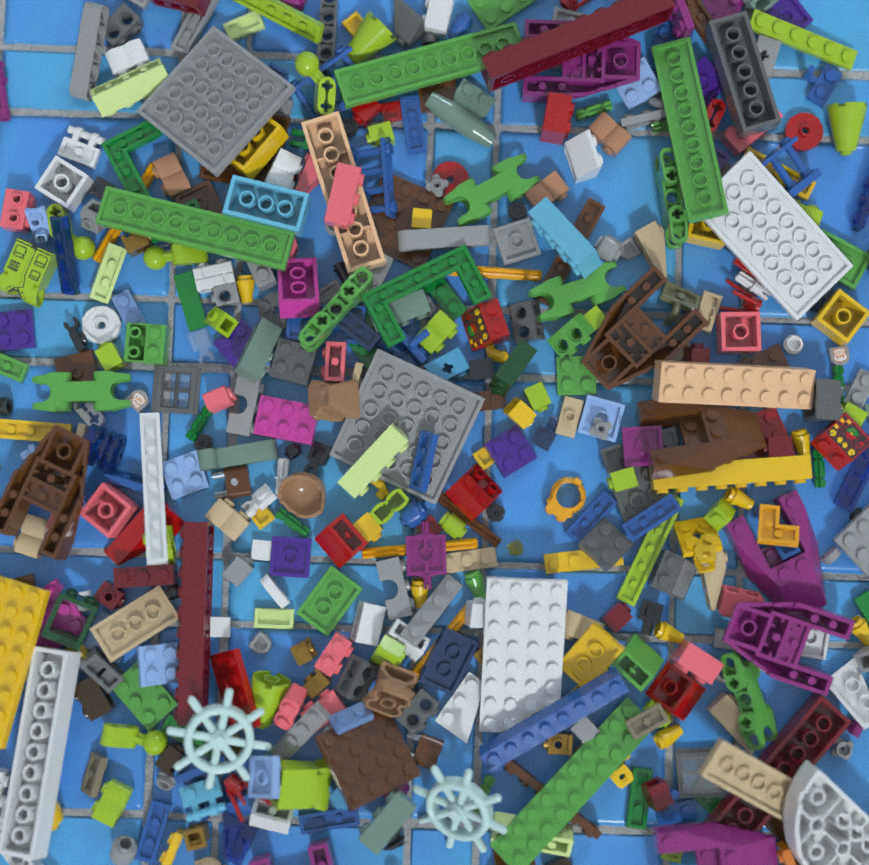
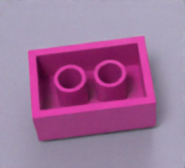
M316 257L290 258L286 270H278L280 319L313 317L316 313L320 312Z
M261 395L253 434L312 446L315 440L318 421L309 415V404Z

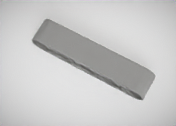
M86 2L83 7L70 82V96L89 102L93 100L90 90L97 86L109 18V9L105 5Z
M489 225L397 231L399 252L453 249L464 244L467 248L491 245Z

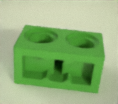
M579 313L552 335L547 342L561 359L566 355L571 357L579 350L577 346L580 343L584 346L592 339L590 335L595 330L585 317ZM576 328L581 331V335L578 334ZM563 340L568 343V346L564 344Z

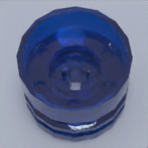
M92 424L83 436V438L91 441L88 465L94 466L97 463L98 469H105V472L113 473L123 458L127 436L121 433L118 434L116 431H111L108 434L107 428Z

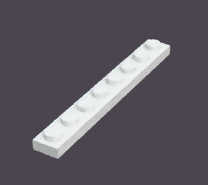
M159 412L139 413L147 565L168 564Z

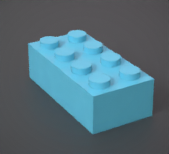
M232 175L223 214L295 232L296 236L302 237L312 199L309 193Z
M547 197L528 212L532 218L529 221L535 227L534 230L540 237L543 236L546 239V243L552 250L555 249L558 252V256L564 263L567 262L571 266L570 269L576 276L580 274L586 279L602 265L596 249Z

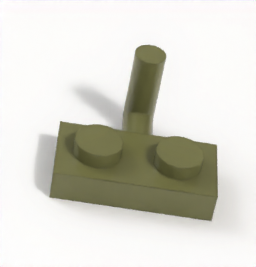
M666 281L659 299L673 305V308L665 319L664 325L670 327L678 317L680 309L686 312L692 307L698 309L701 296Z

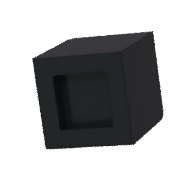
M492 357L469 361L471 382L489 380L495 376Z

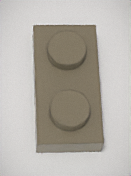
M657 703L624 721V724L633 740H636L669 722V719L661 704Z
M91 751L80 789L89 797L98 796L108 761L106 756Z

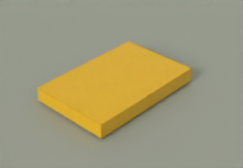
M594 621L563 656L562 671L581 687L603 674L623 652L625 647Z

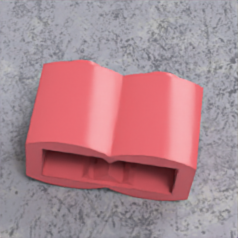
M225 385L202 394L207 409L213 414L236 405L237 396L234 394V390Z
M296 683L289 687L274 717V725L286 731L291 729L307 697L306 688Z

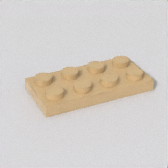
M159 585L89 629L112 663L180 618H178L176 610Z

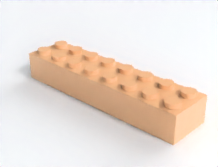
M339 111L301 122L327 206L337 163L356 166ZM359 186L358 194H360L358 206L355 205L353 213H356L354 225H350L349 230L334 227L349 277L360 267L372 270L386 265L362 186Z
M655 360L652 399L657 402L812 409L816 370L804 367Z

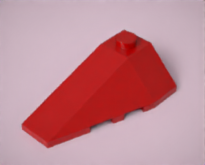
M164 500L166 526H172L175 537L186 521ZM144 508L104 551L117 566L146 552V545L143 544V533H145Z

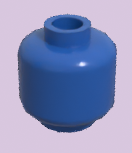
M411 499L399 511V520L405 527L408 525L411 528H416L421 522L427 520L428 508L421 500Z

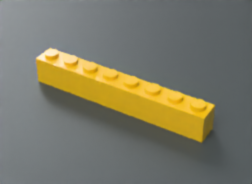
M810 455L734 460L730 464L726 465L725 463L717 467L712 472L652 480L649 469L651 490H656L657 494L669 493L668 489L675 488L676 492H688L689 487H696V491L708 490V486H715V489H728L727 485L735 484V488L747 487V483H754L755 487L767 486V482L774 481V485H784L786 480H794V484L806 483V479H812Z

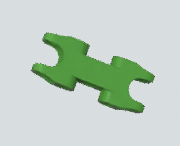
M673 147L662 148L654 162L656 187L660 194L663 216L661 224L665 233V245L671 250L680 249L682 244L687 241L689 234L687 214L683 207ZM666 152L671 153L674 157L673 161L669 155L663 154ZM668 195H671L675 198L674 203H671L667 200ZM669 236H670V240H671L674 244H676V245H672V244L669 242Z
M525 153L507 158L496 164L491 169L494 177L477 185L473 178L468 179L444 197L443 202L445 206L454 202H461L467 208V213L456 222L458 227L477 223L493 212L489 205L504 196H507L511 203L524 197V194L541 181L539 176L523 179L518 175L517 168L523 165L527 159Z
M616 262L602 263L586 279L582 277V279L564 284L561 276L548 279L541 285L527 292L529 298L541 296L547 299L549 303V310L537 317L538 322L556 321L575 313L572 305L590 299L594 307L595 305L605 304L614 297L626 291L625 285L612 287L605 280V274L617 267Z
M358 268L342 284L339 292L320 312L316 313L299 334V341L301 342V347L308 353L315 351L331 335L336 325L362 300L361 294L372 288L373 274L367 268ZM361 279L366 280L365 283H360L358 281ZM334 306H339L342 310L340 313L334 314L331 312V309ZM309 336L314 337V340L310 342L305 341Z
M94 371L93 381L72 382V373L50 372L32 377V383L48 385L50 396L44 402L32 403V409L52 413H71L72 403H93L94 412H115L133 407L132 401L117 399L114 390L118 384L132 381V375L113 371Z
M734 649L733 652L724 653L721 656L720 661L724 664L722 667L723 677L727 688L735 694L741 714L738 717V725L747 747L751 751L762 750L765 742L774 741L777 738L774 714L770 705L763 700L758 684L760 677L759 668L748 659L742 660L740 653ZM727 657L733 659L734 667H730L727 664ZM764 727H768L771 730V736H767L764 733ZM751 735L757 736L759 745L752 743Z

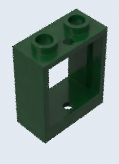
M521 339L490 382L489 387H491V391L498 396L502 395L505 397L538 350Z
M63 588L41 636L79 651L101 603L97 602L98 600L92 596L85 597L78 594L79 592L73 588ZM63 600L91 610L80 637L52 625Z

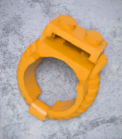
M563 477L556 480V483L554 482V485L551 486L550 497L546 500L545 512L550 516L553 514L560 523L565 522L567 518H572L573 513L579 511L580 508L582 509L584 502H586L585 498L587 496L584 485H582L583 481L578 477ZM564 483H573L580 492L578 503L572 507H563L556 499V493Z

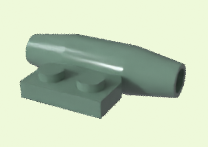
M465 78L455 91L453 101L432 92L425 103V106L443 123L471 141L489 148L497 137L481 120L488 114L496 99Z

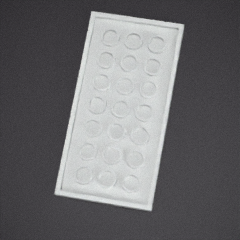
M748 151L721 177L729 215L703 221L783 309L797 321L853 265L754 154Z
M487 577L479 732H504L561 698L567 580Z

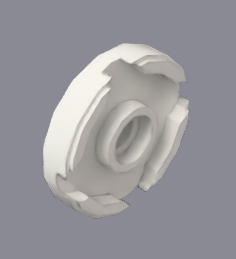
M107 306L92 307L82 318L83 334L95 344L113 342L121 332L122 323L119 315ZM104 322L105 327L100 329V324Z

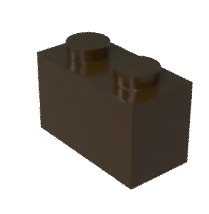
M91 677L76 684L74 698L80 701L83 706L82 712L84 716L90 719L91 722L116 708L110 694Z

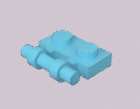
M215 776L214 786L210 790L205 787L206 780L179 788L183 807L188 808L192 806L193 810L192 813L185 815L187 822L194 820L197 822L202 820L203 817L209 815L216 816L221 811L227 810L225 802L219 804L217 802L218 797L224 796L219 776ZM209 801L210 807L200 808V803Z

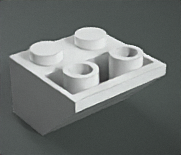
M586 130L568 140L563 147L575 184L597 177L603 164L602 156L600 153H597L595 147L597 146L596 138L594 135H591L590 130Z

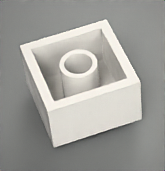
M56 155L34 188L74 214L94 181L87 174Z

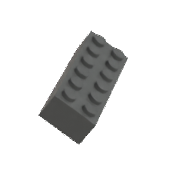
M747 11L709 21L704 32L738 139L775 129L781 122V118Z

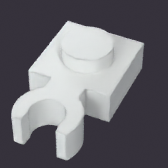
M265 483L251 495L252 500L245 502L241 507L251 518L259 508L264 510L277 497Z

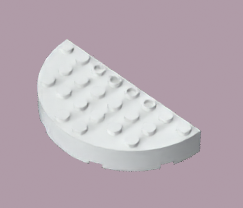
M806 760L793 778L784 805V833L792 855L800 865H869V817L818 768Z

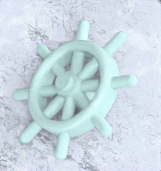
M232 688L226 689L223 703L211 704L203 708L194 696H190L188 703L195 711V714L189 720L186 729L168 727L166 730L168 735L184 737V747L187 756L176 762L174 769L177 771L181 770L192 762L197 768L208 772L205 787L209 790L214 786L216 774L228 773L235 769L244 781H249L250 774L243 764L249 758L252 750L269 751L272 748V745L268 742L254 740V729L251 722L265 713L264 708L259 707L249 715H246L242 710L231 705L233 697ZM220 715L219 722L215 724L209 718L210 716ZM228 716L238 721L226 729ZM200 722H203L210 733L195 731ZM244 728L246 739L231 737ZM193 739L208 742L195 749ZM229 745L241 746L243 748L236 756ZM213 748L211 761L202 757L203 754ZM221 750L229 759L228 761L219 762Z
M433 765L431 766V772L437 781L430 791L418 785L412 786V792L426 798L427 814L420 816L418 822L420 824L432 822L440 832L448 836L446 841L447 848H452L455 840L474 841L480 852L485 853L487 846L481 837L488 828L502 834L507 833L506 826L493 820L492 804L500 802L502 799L501 795L487 796L479 786L471 782L473 771L470 768L465 770L463 778L457 776L444 777L438 766ZM452 790L459 791V795L455 796ZM443 791L448 799L438 795V793ZM438 804L446 807V809L440 810ZM479 808L481 814H478L472 810ZM471 820H474L480 824L474 827ZM460 821H462L465 827L459 826Z

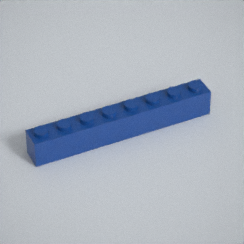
M613 667L480 745L481 759L490 772L494 771L629 692L624 678L617 667Z

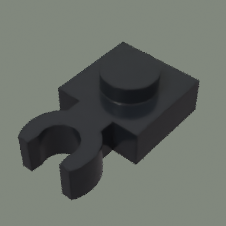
M314 441L307 456L310 463L304 467V472L310 473V470L314 469L313 474L318 477L320 475V466L326 467L329 461L332 447Z

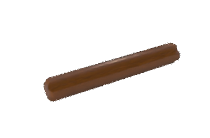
M444 492L440 494L438 499L440 504L463 520L491 545L497 547L500 544V537L476 518L471 522Z

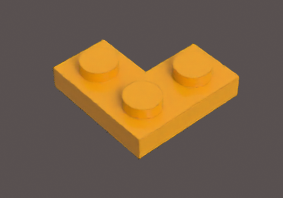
M760 504L757 544L798 548L800 526L779 524L780 506Z

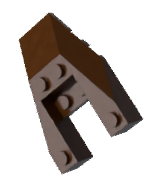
M652 265L610 307L581 361L607 390L654 369L655 360H670L709 323L696 308L692 307L664 334L639 307L668 280L655 265Z
M655 400L637 402L636 418L639 427L662 425V428L679 426L684 446L650 450L648 465L652 480L712 472L725 463L726 465L730 464L736 458L743 455L745 457L766 447L755 412L701 404L657 402Z
M55 425L39 442L40 445L36 450L25 458L26 461L19 469L14 470L0 499L1 534L17 536L31 503L55 514L38 552L54 560L66 561L75 541L82 508L90 440L58 425Z

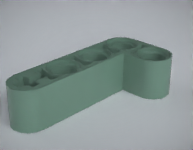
M276 439L197 451L200 471L204 472L279 459Z

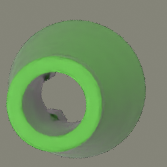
M479 569L465 573L464 581L474 597H486L483 574L480 573Z

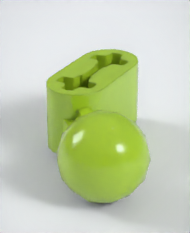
M303 51L295 59V68L301 76L311 77L315 82V112L321 116L330 114L335 109L336 83L332 78L325 77L319 70V60L313 52ZM326 82V85H329V89L325 90L322 84ZM325 103V105H328V109L321 108L320 105Z
M51 204L47 208L50 235L60 243L68 244L75 258L79 260L90 259L95 253L93 240L87 236H75L72 230L69 211L60 204Z
M172 244L171 250L167 251L160 246H151L143 254L144 264L152 270L164 268L167 262H172L173 265L209 263L208 252Z
M104 723L99 744L107 747L130 749L136 748L137 744L143 746L146 753L158 756L166 750L168 738L160 730H152L147 734L139 733L140 727L135 725Z

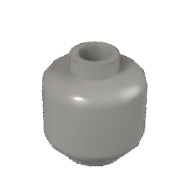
M610 234L601 235L594 245L600 259L604 262L617 261L623 252L620 250L622 243Z
M122 835L112 842L109 852L112 863L115 865H129L133 862L138 849L135 839L131 836Z

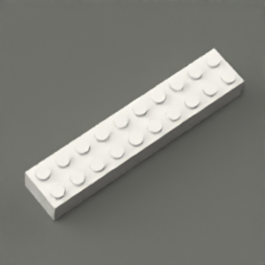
M35 646L0 836V854L31 861L47 857L81 652Z

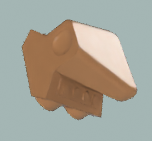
M312 380L308 386L309 415L314 420H329L330 422H344L345 417L349 419L359 418L358 381L348 380L331 383Z
M384 661L380 665L374 687L362 699L366 708L390 718L400 716L402 708L410 706L411 699L416 695L410 688L417 682L418 676L412 671Z

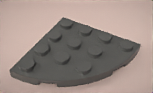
M675 427L662 430L663 448L677 447L678 440ZM622 443L599 450L607 475L630 468L624 467ZM649 466L633 467L639 486L613 493L623 524L661 500L666 494H657L656 490H651Z

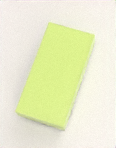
M254 11L223 24L227 36L235 42L266 29L260 14Z
M255 607L254 628L294 629L295 609Z

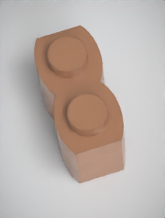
M602 112L587 129L590 130L591 135L595 136L597 143L602 146V151L607 156L611 155L614 158L632 138L624 128L618 125L605 112Z
M174 152L153 161L155 167L151 169L156 179L161 178L163 185L160 187L165 196L169 195L173 199L175 198L174 196L191 188Z
M555 170L524 194V197L532 208L545 197L552 203L555 201L560 203L568 196L569 188Z

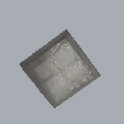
M155 365L151 412L198 415L202 369Z
M712 748L674 749L678 798L726 797V789L698 773Z

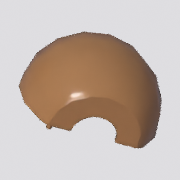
M297 472L292 473L282 481L278 488V498L280 503L288 511L295 514L296 517L304 519L315 518L324 511L326 489L323 481L315 474Z

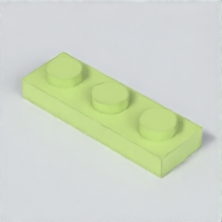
M107 243L88 295L89 298L104 304L109 303L127 253L126 249L112 243Z

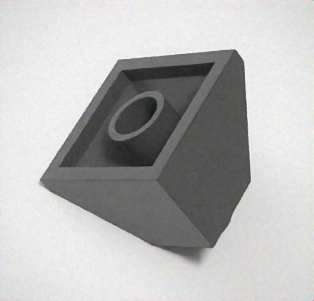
M394 0L395 37L397 38L395 41L401 48L405 47L407 50H411L425 34V20L403 0Z

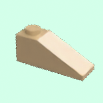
M653 221L635 231L632 237L649 267L655 265L667 278L665 233L660 224L657 225L656 221Z
M723 548L722 551L716 552L715 571L700 573L707 609L711 611L716 610L727 567L726 562H728L727 553L725 550L723 551ZM703 563L702 566H703V567H708L709 564H708V563Z
M721 692L705 709L746 752L752 755L754 751L747 747L738 725V717L741 714L739 707L736 705V698L730 693L727 695Z

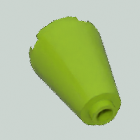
M368 11L348 45L353 50L347 55L353 64L363 63L393 43L397 38L372 12Z
M865 102L832 103L827 105L835 150L840 152V156L852 155V152L857 149L867 110V103Z
M260 670L255 671L251 677V690L256 708L262 707L265 710V713L259 717L261 726L257 727L259 729H266V727L271 726L279 710L280 703L290 687L291 680L283 674L277 673V676L270 675L271 671Z

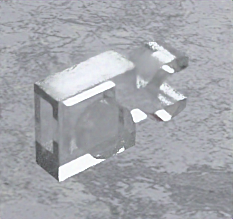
M207 328L187 334L193 352L199 351L200 353L199 362L201 364L205 363L204 355H208L211 361L215 359L214 354L208 350L213 344Z

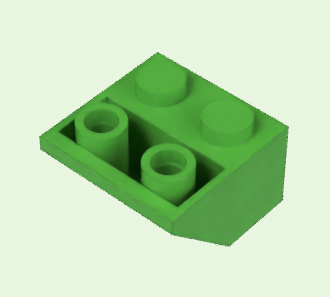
M127 322L124 362L150 366H168L171 328L161 324Z
M634 633L623 645L625 647L623 652L611 665L613 667L616 666L618 671L642 692L656 676L664 659Z

